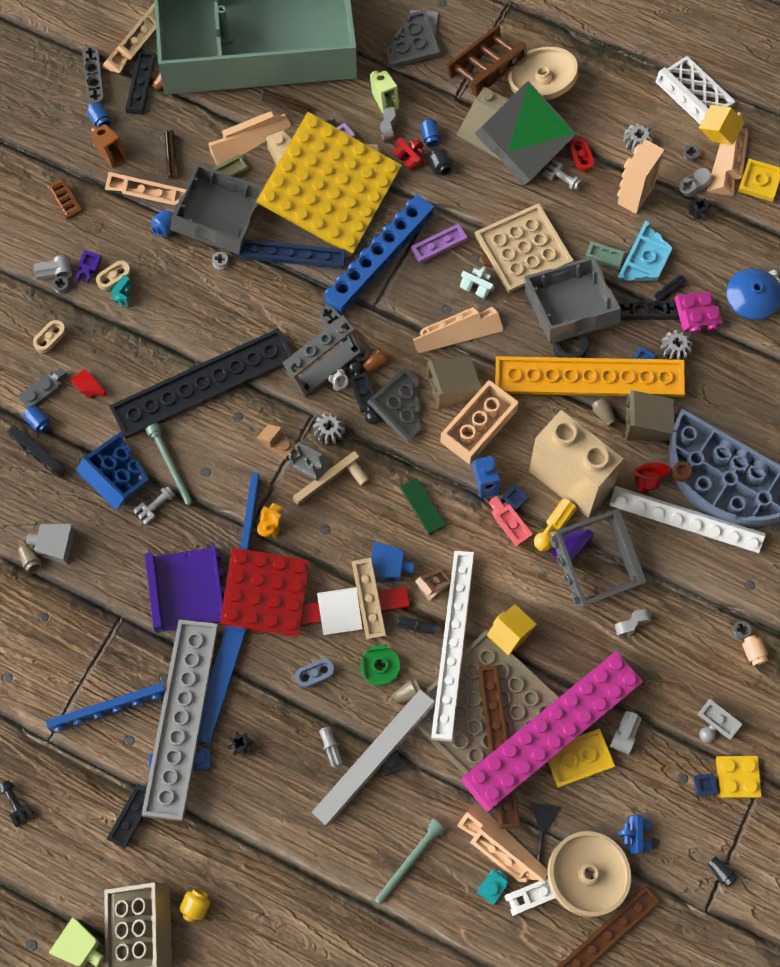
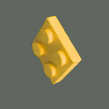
M749 158L738 192L773 202L780 181V168Z
M758 756L716 757L719 799L761 798Z

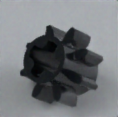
M697 197L695 203L690 202L688 214L692 215L694 220L701 219L704 221L705 216H710L711 211L709 209L711 204H708L706 198L698 199Z
M237 731L234 738L229 737L232 744L227 747L229 750L234 749V757L237 754H241L244 758V753L247 751L252 752L249 745L253 741L252 739L246 740L248 737L246 732L242 736ZM243 741L245 746H240L238 748L236 743H241Z

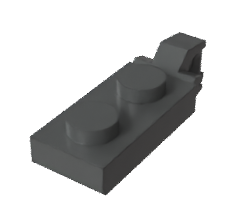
M62 368L54 373L50 372L19 394L18 398L26 408L31 405L37 407L59 391V387L62 386L61 382L68 378Z

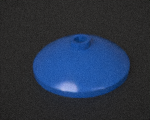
M757 268L744 269L736 273L729 281L726 290L727 301L732 310L739 316L750 320H762L770 317L778 310L780 306V284L767 271Z

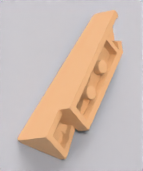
M155 4L149 8L101 66L102 69L120 73L127 59L130 60L156 29Z
M267 112L223 130V139L209 143L210 152L218 166L238 155L242 156L266 142L267 136L291 127V123L286 114L278 116L276 112Z
M738 112L737 114L742 118V113ZM741 128L733 145L720 144L711 174L712 182L707 188L708 192L728 196L734 195L735 179H741L743 176L748 140L747 128Z
M108 172L105 190L122 191V194L171 205H177L186 191L183 188Z
M472 307L423 328L420 331L421 336L414 338L413 341L417 352L422 353L502 332L503 326L498 312L493 307L480 313Z
M477 802L471 806L457 826L474 836L470 842L517 881L539 880L543 882L547 877L548 870L506 829L500 830L499 823Z

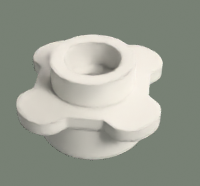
M338 369L337 373L330 375L328 378L329 382L333 384L335 391L345 388L349 383V379L344 375L343 369Z

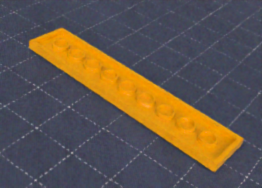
M496 356L495 385L507 394L629 396L630 390H635L662 397H684V360Z

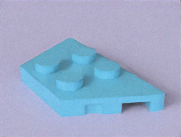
M648 221L644 222L618 275V281L658 280L672 251V247L662 239L658 232H654Z

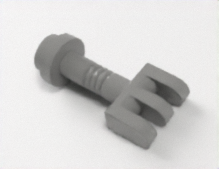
M553 160L551 165H548L547 170L545 169L542 172L545 177L552 181L556 176L570 184L569 188L571 190H579L582 185L580 177L575 176L573 178L562 171L563 164L556 160Z
M168 486L165 489H161L163 493L153 503L146 506L142 502L134 509L133 512L136 515L139 514L138 518L140 520L147 517L143 521L145 525L150 524L156 518L152 512L167 499L173 500L172 497L175 494Z

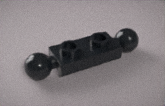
M351 361L348 364V372L354 376L349 377V381L360 413L367 412L365 414L366 422L374 425L379 422L380 415L367 403L375 395L367 372L361 373L362 364L359 361Z

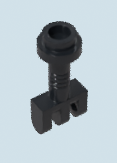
M7 780L0 784V795L5 793L15 812L9 816L17 828L20 826L17 817H20L22 822L25 823L27 819L24 813L27 812L30 819L35 816L28 804L23 807L20 805L12 790L15 787L14 783Z

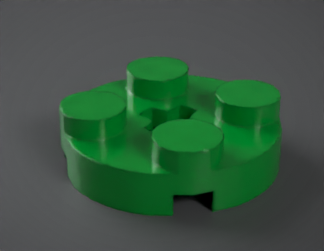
M386 646L371 647L361 659V673L369 684L386 686L397 679L400 672L399 657ZM378 661H382V664H386V667H384L382 671H379L378 668L374 667L375 665H378Z

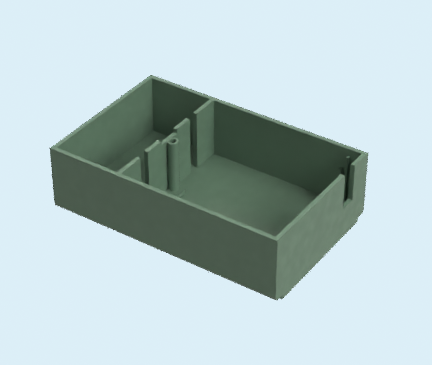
M154 0L158 64L164 94L357 78L356 42L351 0Z

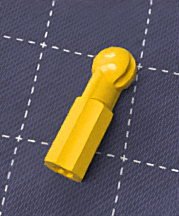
M567 499L560 501L547 520L548 526L545 531L538 533L534 538V545L538 550L547 551L552 547L550 533L565 527L576 511V505Z

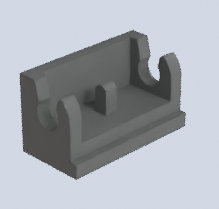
M299 442L294 445L297 451L296 457L292 453L288 454L292 463L291 467L294 470L316 481L330 469L322 453Z

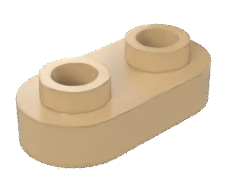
M124 261L115 262L97 275L96 282L98 287L102 290L114 288L123 275L130 276V267Z
M59 320L49 322L34 337L33 345L35 349L40 353L50 351L64 337L66 333L64 324Z

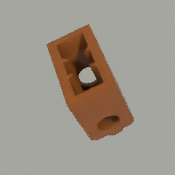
M107 125L95 126L91 129V136L97 150L112 168L127 160L119 137Z

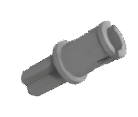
M331 727L322 728L319 730V733L324 743L323 749L327 751L331 766L333 768L339 767L343 764L337 748L339 744L336 743Z

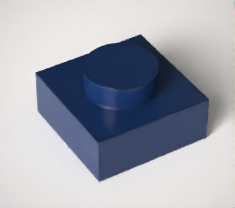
M514 484L503 495L501 500L508 505L510 504L516 512L529 499V496Z
M714 773L693 776L697 797L718 794Z

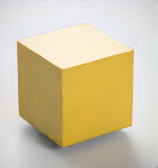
M711 105L699 129L714 143L733 145L745 122L731 107Z
M514 604L495 619L494 625L487 636L507 655H510L526 641L537 624Z

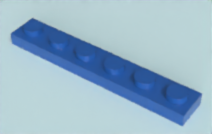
M162 682L46 720L47 728L51 732L60 733L65 731L66 727L72 725L78 727L91 719L100 720L106 714L112 712L113 714H118L125 711L124 708L130 706L136 708L144 705V702L149 700H161L165 695L166 688Z

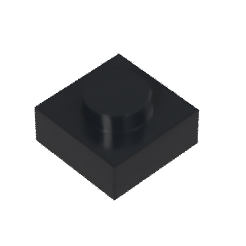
M397 750L381 766L384 777L403 771Z

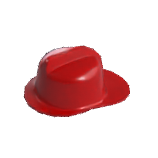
M651 462L632 470L631 474L635 476V485L639 487V492L644 493L649 490L658 489L662 478L671 472V468L664 463Z

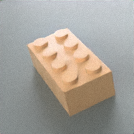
M646 139L641 145L638 144L633 152L634 156L632 159L628 158L624 165L626 169L622 174L623 179L619 185L621 188L617 194L619 196V205L635 214L638 212L655 186L665 149Z
M488 380L441 433L440 442L470 465L517 412L519 402Z

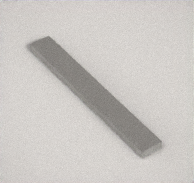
M419 690L311 813L328 827L436 704L435 701Z

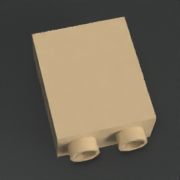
M560 410L536 437L529 472L563 499L571 501L576 505L579 512L589 518L613 491L624 458Z

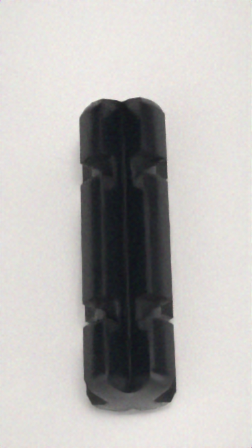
M683 275L676 277V280H672L662 290L655 293V299L657 301L665 300V297H669L679 287L686 284V278Z

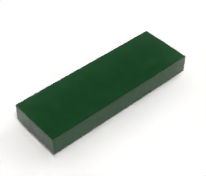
M417 477L400 486V490L428 535L445 527L446 524Z

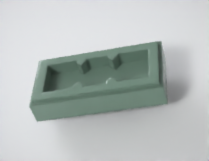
M591 241L585 258L594 256L597 264L620 270L625 252Z

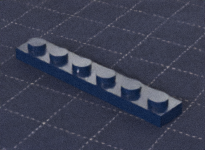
M245 239L239 255L235 254V257L344 269L346 250Z

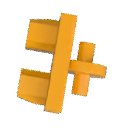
M272 503L269 508L263 507L260 523L257 526V531L261 536L269 537L272 535V537L277 538L283 510L281 506Z

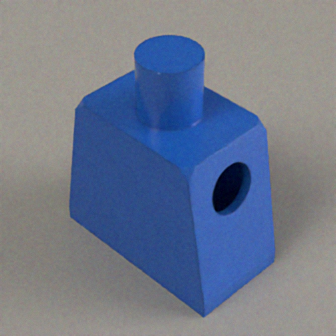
M493 456L475 459L472 463V469L480 499L499 495V476Z
M374 542L371 560L376 583L400 582L402 572L413 574L415 562L404 561L403 550Z

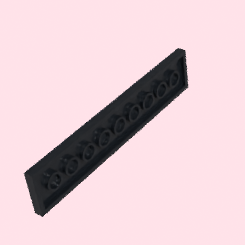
M277 328L120 400L109 407L126 440L145 431L152 424L163 423L283 367V362L293 354L280 329Z

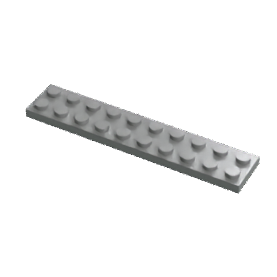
M188 620L178 621L142 810L143 817L184 821L219 628L218 624Z

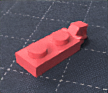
M497 496L490 500L489 504L493 508L491 513L516 547L532 537L533 534L510 504L508 505L506 502L502 504Z

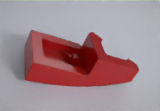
M83 369L70 379L72 384L82 394L84 393L87 398H92L93 395L107 396L104 389L86 369Z

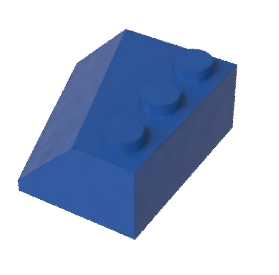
M119 432L86 455L76 470L116 510L129 502L149 480L140 463L131 454L132 449L124 442L122 432Z

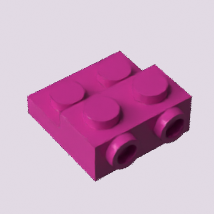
M710 291L681 294L674 297L684 332L698 333L706 329L707 331H714L722 324L719 307L714 306Z

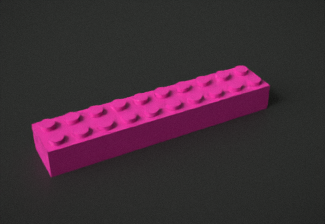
M615 651L465 774L460 781L488 813L634 691L643 681L620 654Z

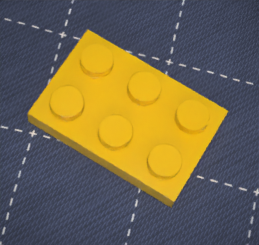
M600 728L580 735L547 762L557 788L615 767Z

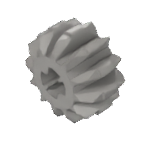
M638 122L635 124V127L630 125L624 132L623 142L626 144V149H632L633 153L638 144L641 145L645 139L653 143L654 133H651V128H645V124L639 126Z
M677 330L673 334L668 332L666 337L662 339L660 347L664 351V357L670 356L669 360H673V358L676 360L687 359V355L691 354L693 342L689 341L690 335L684 336V331L678 334Z
M331 412L327 417L323 413V419L317 417V423L313 425L315 429L314 436L318 437L319 442L325 440L326 445L329 444V441L336 444V439L342 440L341 434L345 433V428H343L345 423L340 421L339 415L334 417Z

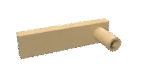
M353 451L330 468L318 481L314 480L295 494L293 501L296 505L301 504L346 469L360 486L365 484L369 478L357 464L359 458L357 453Z
M371 557L351 561L366 639L386 636Z

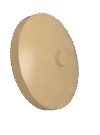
M541 47L527 52L528 57L508 72V81L513 93L529 81L546 101L557 98L570 90L575 84L579 73L575 57L569 51L558 47Z
M583 831L566 837L556 846L548 863V881L554 896L567 910L583 917H599L612 912L625 900L631 885V869L625 853L615 841L601 833Z

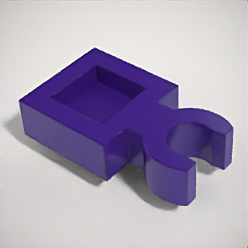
M84 250L78 264V268L81 270L76 274L77 281H80L82 276H86V283H90V274H96L101 263L102 256L100 254Z

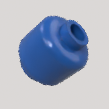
M162 210L152 218L151 229L155 235L168 237L174 232L170 230L172 211Z

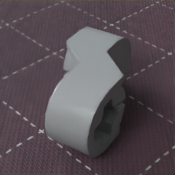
M394 108L383 109L384 120L380 123V133L383 141L394 139L392 128L396 125Z
M700 168L680 182V191L684 196L691 197L699 190L705 189L712 182V175L708 169Z
M649 609L636 610L632 613L630 620L615 624L617 637L631 636L634 634L636 626L650 623L652 620Z

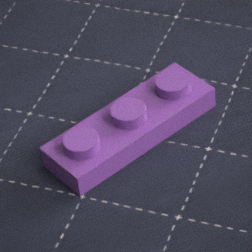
M458 223L411 246V251L419 264L466 242L468 237Z

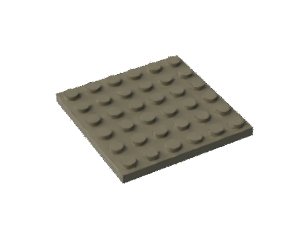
M487 630L463 652L453 741L432 740L435 705L416 726L464 775L489 756L477 668L498 665L508 739L559 698L512 653L507 655L487 636ZM438 679L424 692L435 703Z

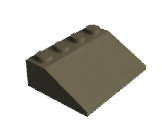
M484 87L471 106L456 137L502 162L475 135V132L508 99Z
M154 882L104 890L105 967H172L170 884Z

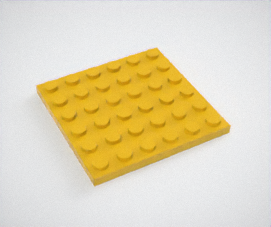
M307 112L256 202L338 249L346 250V253L352 256L397 175L401 164Z

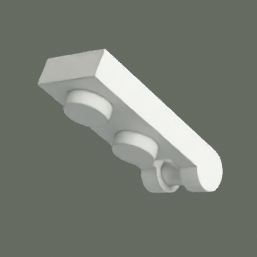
M548 878L543 882H536L505 895L506 901L511 905L512 909L510 911L512 916L556 899L550 888ZM522 896L525 904L519 905L517 898Z

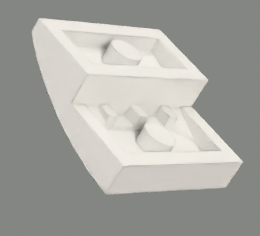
M356 587L317 593L323 635L362 629Z

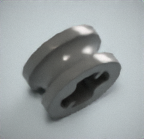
M692 144L687 145L683 151V159L687 162L696 161L700 153L699 148ZM693 151L692 153H694V155L689 156L690 154H688V152Z
M58 276L53 279L52 286L57 294L62 295L69 291L70 284L66 277ZM63 282L65 286L62 285V288H59L58 284L60 285Z
M738 621L733 626L732 634L736 639L744 640L751 634L752 629L748 622ZM739 626H741L742 629L747 630L744 633L745 635H742L741 632L737 631L739 629Z

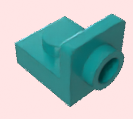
M123 275L111 291L113 301L119 306L124 305L127 308L130 306L127 295L132 290L129 277Z
M491 870L476 893L494 905L509 883L506 880L507 876L499 870L496 872Z

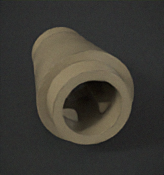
M604 397L591 405L593 407L592 411L606 426L616 422L610 403Z
M26 544L19 547L18 552L24 571H27L28 574L38 572L42 568L40 558L29 545Z
M416 679L413 681L409 680L392 693L395 702L399 704L410 701L422 689Z

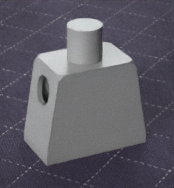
M41 524L38 534H27L26 544L35 545L34 551L38 556L67 565L75 529L72 524Z

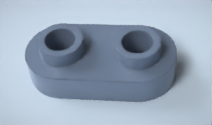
M320 659L298 669L295 675L296 682L302 688H309L331 678L334 673V667L330 660ZM324 667L328 669L326 673L320 672ZM307 675L310 678L308 681H303L302 677Z

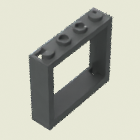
M342 315L286 359L283 365L296 387L307 398L326 383L330 375L337 373L338 369L345 368L351 361L360 356L364 350L354 327ZM347 337V340L344 343H342L329 355H327L315 366H313L310 370L304 373L301 377H298L300 373H302L305 369H307L310 365H312L315 361H317L319 358H321L324 354H326L329 350H331L334 346H336L339 342H341L343 339ZM357 347L359 350L354 353L351 349ZM298 366L299 370L297 371L294 370V367ZM306 385L310 387L307 391L304 388Z
M619 508L550 533L551 544L553 548H556L558 554L557 561L563 567L565 573L564 580L570 586L572 592L571 599L577 607L585 606L646 583ZM608 519L631 581L584 598L562 535Z

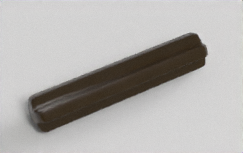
M266 90L262 91L261 100L304 115L310 112L311 108L308 104Z
M166 130L164 136L167 175L169 179H176L178 175L175 136L172 130Z

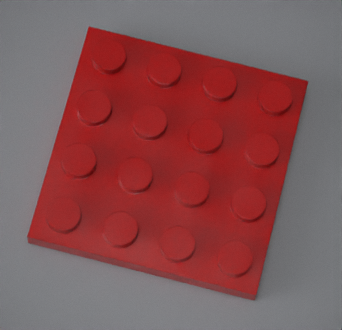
M232 547L220 625L298 638L310 560Z

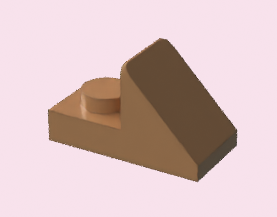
M270 424L257 437L258 441L284 460L289 458V453L295 451L294 445L297 444L283 434L281 427Z
M440 568L420 576L415 582L426 599L431 601L450 586L451 580Z

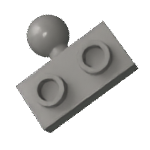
M711 699L706 702L697 714L710 724L709 727L702 728L699 733L700 739L705 743L714 741L716 730L730 740L743 724Z

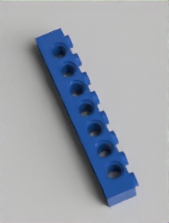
M418 194L413 199L411 198L406 203L405 208L397 212L394 220L385 225L383 232L373 238L371 245L367 249L362 250L359 258L350 263L348 270L338 276L336 283L326 289L324 293L325 304L332 306L342 316L434 216V206ZM341 290L347 291L346 293H340Z

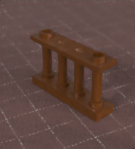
M496 25L447 64L449 77L452 78L457 73L471 82L472 94L477 97L484 87H491L528 57L527 46L522 41L516 46H512L501 38L500 26ZM497 43L508 52L500 56L491 50L490 47ZM485 53L496 62L491 66H487L477 58ZM472 63L483 72L475 77L464 68Z

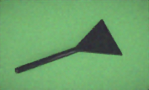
M530 803L540 830L537 860L541 863L544 832L560 807Z

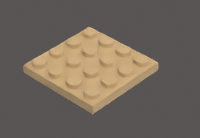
M539 203L475 232L476 239L491 261L494 270L508 293L524 287V276L548 269L560 268L573 262L572 257Z

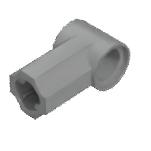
M60 255L55 257L53 261L34 264L36 279L42 280L58 276L70 278L72 276L70 258Z
M626 711L619 729L614 734L610 747L629 755L642 718L633 712Z

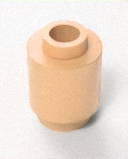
M756 635L744 639L745 643L742 646L749 662H752L753 666L768 661V653L761 637L756 638Z

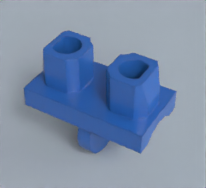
M640 814L629 816L628 823H624V830L618 831V836L624 837V844L628 845V854L635 855L651 851V841L643 839V832L651 830V820L643 818V815Z

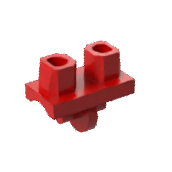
M401 138L396 141L399 145L394 149L393 153L400 160L406 154L410 156L404 162L410 171L414 170L418 165L421 168L425 165L416 154L417 152L420 155L424 153L421 140L415 142L411 139L409 141L411 147Z

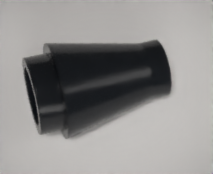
M716 856L707 864L721 886L724 885L728 888L739 877L733 868L719 860Z

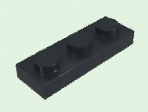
M139 784L135 786L107 837L108 841L125 850L143 819L142 810L146 788Z

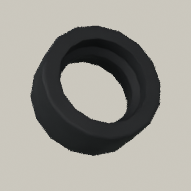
M587 334L575 336L582 343L581 350L577 353L563 351L560 347V341L553 343L555 356L558 358H584L589 347Z

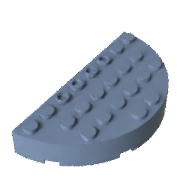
M682 409L669 441V463L671 471L674 465L681 461L687 462L692 467V475L689 480L685 482L675 480L686 499L703 514L747 528L766 527L779 523L780 465Z

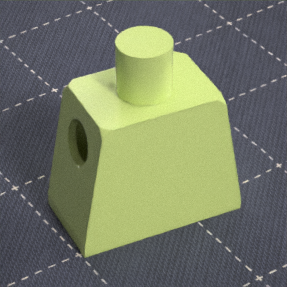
M379 71L372 72L370 74L372 94L382 113L383 109L393 107L394 111L398 110L399 99L396 83L387 71L380 73Z
M74 918L70 920L49 951L51 955L79 967H84L87 962L98 967L104 958L102 954L96 951L100 942Z

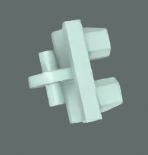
M482 266L480 270L473 269L472 273L476 274L477 277L465 271L461 274L463 279L460 288L470 292L473 284L479 286L476 295L483 299L487 297L490 291L493 292L495 287L493 284L483 280V278L489 280L491 275L486 273L487 267Z

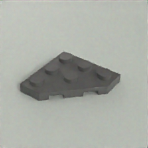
M426 10L408 14L405 23L397 31L390 46L388 45L385 55L390 69L440 56V50Z
M406 367L367 401L405 443L421 430L419 422L420 403L417 391L419 381Z

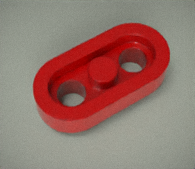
M582 138L573 139L570 143L569 151L576 168L582 172L590 171L593 167L594 159L587 142Z

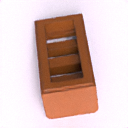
M63 178L47 186L51 196L66 219L82 211ZM72 205L75 206V207H73V208H71V209H69V210H67V211L65 210L66 208H68V207H70V206H72Z

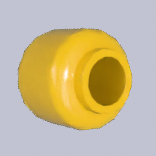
M198 889L186 892L179 908L181 913L184 914L183 918L192 923L195 920H203L210 906L208 895Z

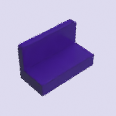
M578 529L566 533L563 537L572 563L592 540L594 532L587 529L584 532ZM554 548L551 555L557 559L558 554L556 548Z

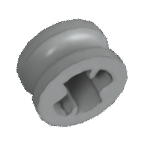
M217 252L212 256L215 269L224 270L227 268L229 261L226 253ZM219 258L223 259L222 263H218Z

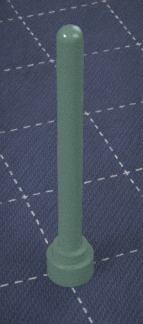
M155 423L148 426L146 432L152 440H155L185 504L191 505L192 499L161 437L163 430L160 424Z
M431 820L428 824L427 834L375 899L377 904L384 902L434 837L437 838L438 835L441 836L446 830L436 820Z

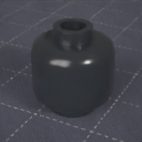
M445 149L432 151L428 158V164L434 174L446 176L451 173L454 161Z

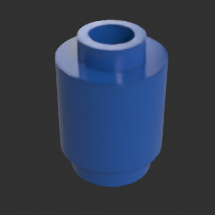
M101 103L89 105L87 114L94 126L101 127L102 125H107L109 127L111 124L110 116Z
M433 119L424 120L420 125L423 141L428 147L437 146L441 139L437 121Z
M31 405L24 411L25 420L37 433H43L50 428L51 420L40 407Z

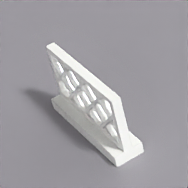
M688 56L667 69L665 67L661 69L655 81L699 124L702 123L709 110L706 106L731 107L736 102ZM686 63L691 70L682 69V65ZM671 72L679 73V78L675 77ZM682 74L691 75V79L682 78ZM694 75L700 76L703 81L694 80ZM682 83L691 84V89H687ZM694 85L703 86V91L694 90ZM706 87L713 88L715 93L706 91ZM695 95L703 96V100H699ZM706 96L714 97L715 102L706 101ZM718 98L725 99L728 103H718Z

